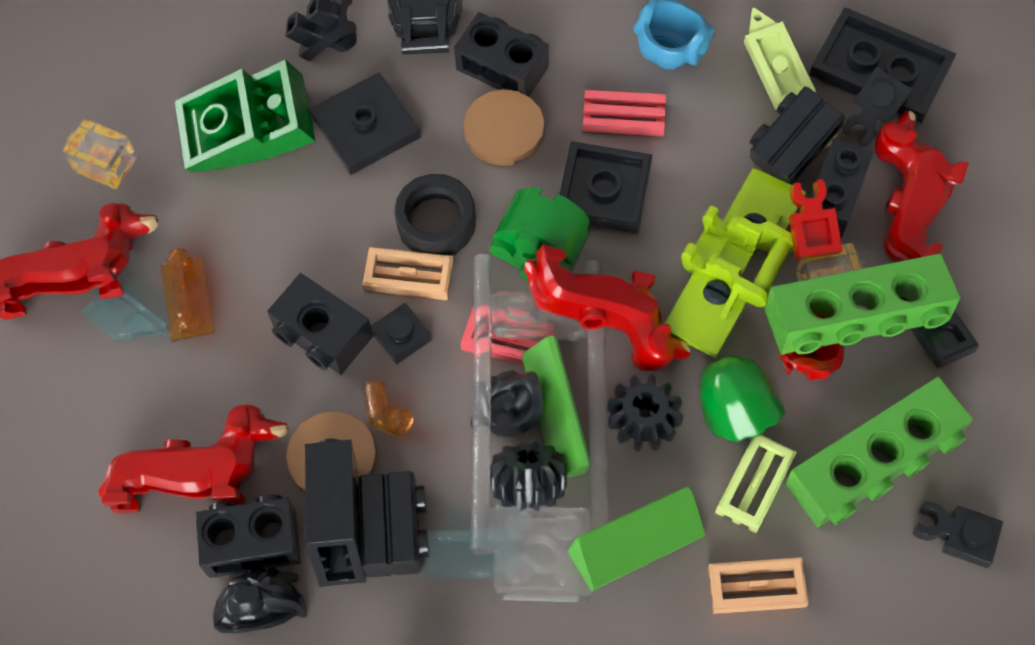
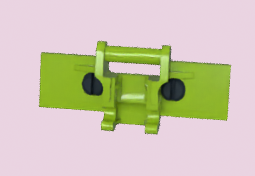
M752 168L724 220L719 218L717 207L709 206L702 218L704 230L696 244L689 242L681 255L683 268L692 276L665 322L671 327L670 336L717 358L747 303L756 307H765L769 296L768 291L789 252H794L791 232L787 231L789 226L788 217L796 214L798 207L792 203L790 198V188L792 185ZM801 190L802 194L805 196L806 191ZM761 249L769 254L752 283L741 276L755 251Z

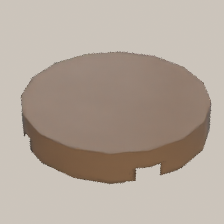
M504 89L487 92L474 100L465 113L463 123L465 140L476 158L490 165L505 167L515 165L516 161L523 158L527 160L532 157L543 142L545 130L542 111L534 100L519 91Z
M330 411L314 415L298 426L289 439L286 460L288 471L301 491L305 493V444L318 443L324 439H351L357 460L358 477L374 474L377 462L376 447L373 435L362 421L347 413Z

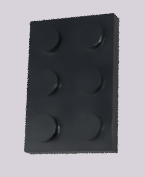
M844 7L813 62L809 75L854 95H858L878 67L912 89L911 94L897 113L903 115L905 111H911L915 114V120L922 124L955 59L956 53Z

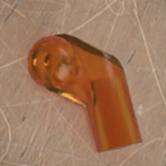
M372 380L364 383L363 390L369 423L390 436L406 434L413 424V415L410 410L405 407L401 411L399 407L395 408L388 404L384 381Z

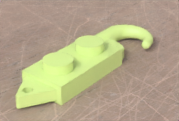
M752 8L749 33L745 35L744 44L775 110H777L780 103L790 92L798 95L804 86H808L816 92L783 21L776 23L756 8ZM832 138L831 141L825 146L824 149H826L828 146L831 145V142H832L833 138Z

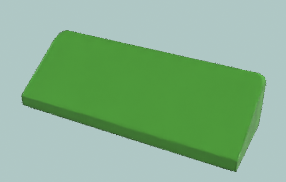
M554 335L548 336L525 351L522 355L525 372L534 371L538 375L541 384L543 412L538 421L545 446H554L556 452L564 455L567 465V478L586 474L591 461L557 337L554 338Z
M686 486L580 535L575 539L567 552L592 592L703 538L706 534L694 495L689 486Z

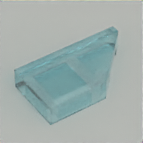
M125 291L124 296L101 299L98 293L81 311L88 321L115 342L133 340L134 336L158 334V336H166L172 331L166 322Z

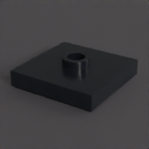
M380 72L309 109L312 119L350 175L421 138L420 129Z
M571 141L559 195L571 200L586 213L590 220L589 226L638 234L653 154Z

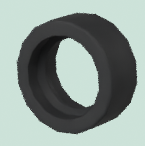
M427 174L417 177L405 185L396 198L394 215L401 241L412 252L440 255L456 254L468 244L475 232V204L470 190L458 179L446 174ZM433 198L451 201L460 210L458 224L450 230L438 234L424 233L417 230L411 222L413 209L423 201Z

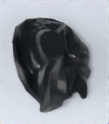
M509 370L501 372L498 376L489 377L485 383L474 389V393L480 394L470 425L473 429L483 428L497 436L503 437L524 434L536 426L543 412V393L538 375L534 371L520 374Z
M262 567L248 569L245 573L229 582L222 590L213 612L214 628L221 633H244L272 628L286 623L295 616L305 618L307 610L304 598L291 584L298 580V575L289 571L279 572L274 567L267 570Z

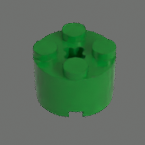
M533 187L522 188L514 193L489 247V251L493 256L508 262L520 270L519 275L526 282L529 281L524 273L525 262L529 259L536 261V252L542 245L564 250L566 258L559 265L573 272L591 231H588L590 220L579 206L559 194H556L553 200L542 197L540 194L543 189Z

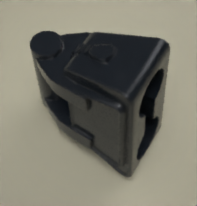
M387 0L388 17L391 26H393L397 37L404 38L401 39L402 55L449 53L448 36L456 33L462 13V0Z

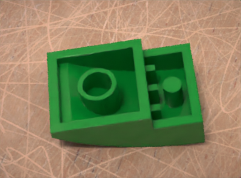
M283 60L252 76L243 69H240L175 101L184 167L189 172L210 171L254 163L315 142L303 74L287 60Z

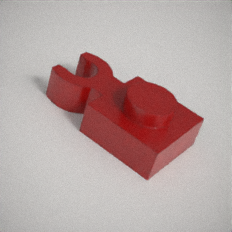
M820 179L813 183L814 198L805 197L802 194L800 182L794 183L790 188V198L792 203L800 209V213L792 214L788 219L795 260L841 253L843 250L836 209L823 210L822 202L827 194L825 182Z

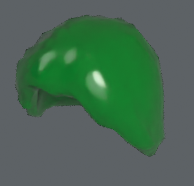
M730 355L711 363L701 373L698 390L700 404L706 426L709 427L716 437H723L731 442H739L745 438L759 436L769 426L774 427L778 424L781 417L786 413L783 403L777 395L768 375L753 359Z

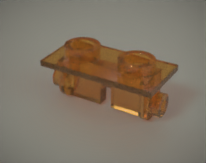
M177 248L171 250L169 257L166 259V264H161L171 341L175 342L215 333L203 256L192 258L190 255H187L185 249Z

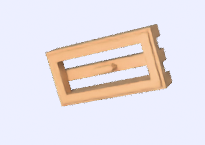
M369 247L362 283L363 290L366 292L448 300L454 259L453 256ZM376 262L442 269V273L420 271L408 267L376 266Z
M802 557L713 563L708 565L707 570L708 577H710L713 614L803 608L809 604ZM794 572V578L730 583H721L720 576ZM795 589L797 593L793 595L723 599L724 594Z

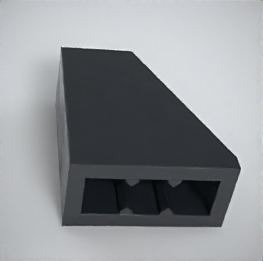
M329 438L318 443L305 444L306 546L320 587L366 582L361 562L358 468L351 439L339 440Z

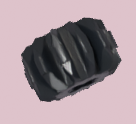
M634 374L630 378V388L618 384L615 387L614 393L616 398L608 400L607 411L612 414L608 418V427L610 429H620L617 435V440L620 444L632 438L634 439L633 448L637 452L641 450L643 442L648 441L650 447L656 451L660 448V438L671 442L676 434L674 428L682 425L683 415L678 412L681 408L682 400L680 396H670L672 391L670 382L657 387L655 386L656 377L652 374L648 377L647 384H642L640 379ZM640 409L650 410L649 417L639 416Z
M520 441L515 447H502L500 453L493 455L490 466V488L493 490V497L501 500L503 507L517 506L519 512L526 508H532L538 512L540 506H555L556 500L565 496V489L567 488V465L564 455L556 452L554 446H539L538 441L532 444H524Z

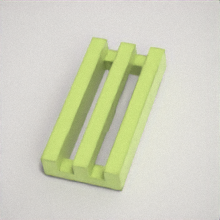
M761 434L753 437L715 513L722 517L726 515L732 518V522L738 525L742 523L749 527L748 530L757 534L797 452ZM759 446L767 449L739 507L736 508L730 505L754 455ZM775 454L783 457V460L755 516H752L746 512Z

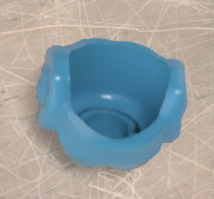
M650 0L639 12L638 21L633 27L634 34L638 36L640 53L646 60L655 63L665 70H674L687 63L697 66L709 49L712 38L715 35L714 26L709 24L699 11L677 0Z

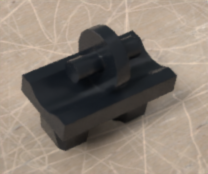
M310 0L306 16L295 11L288 17L285 36L300 44L299 57L309 61L327 47L339 52H346L356 44V24L347 19V9L352 4V0Z

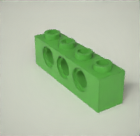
M936 254L772 286L765 306V313L781 355L792 352L808 354L822 346L837 343L847 346L855 344L863 338L882 334L884 337H892L906 329L921 326L928 329L939 327L950 320L960 300V295L942 254ZM857 305L863 306L868 310L861 309ZM814 314L823 315V316H825L827 319L819 318V317L815 316Z
M936 377L792 469L785 485L817 528H820L830 520L836 526L857 511L856 503L867 496L873 502L894 487L891 481L905 473L910 478L923 470L931 462L928 457L936 451L941 450L943 454H947L957 448L966 440L963 433L973 419L941 379ZM908 426H915L923 430L927 439L914 437L909 432ZM880 449L885 451L889 455L891 462L883 463L878 461L873 456L871 450ZM834 473H847L853 478L855 486L847 487L841 485L836 480Z

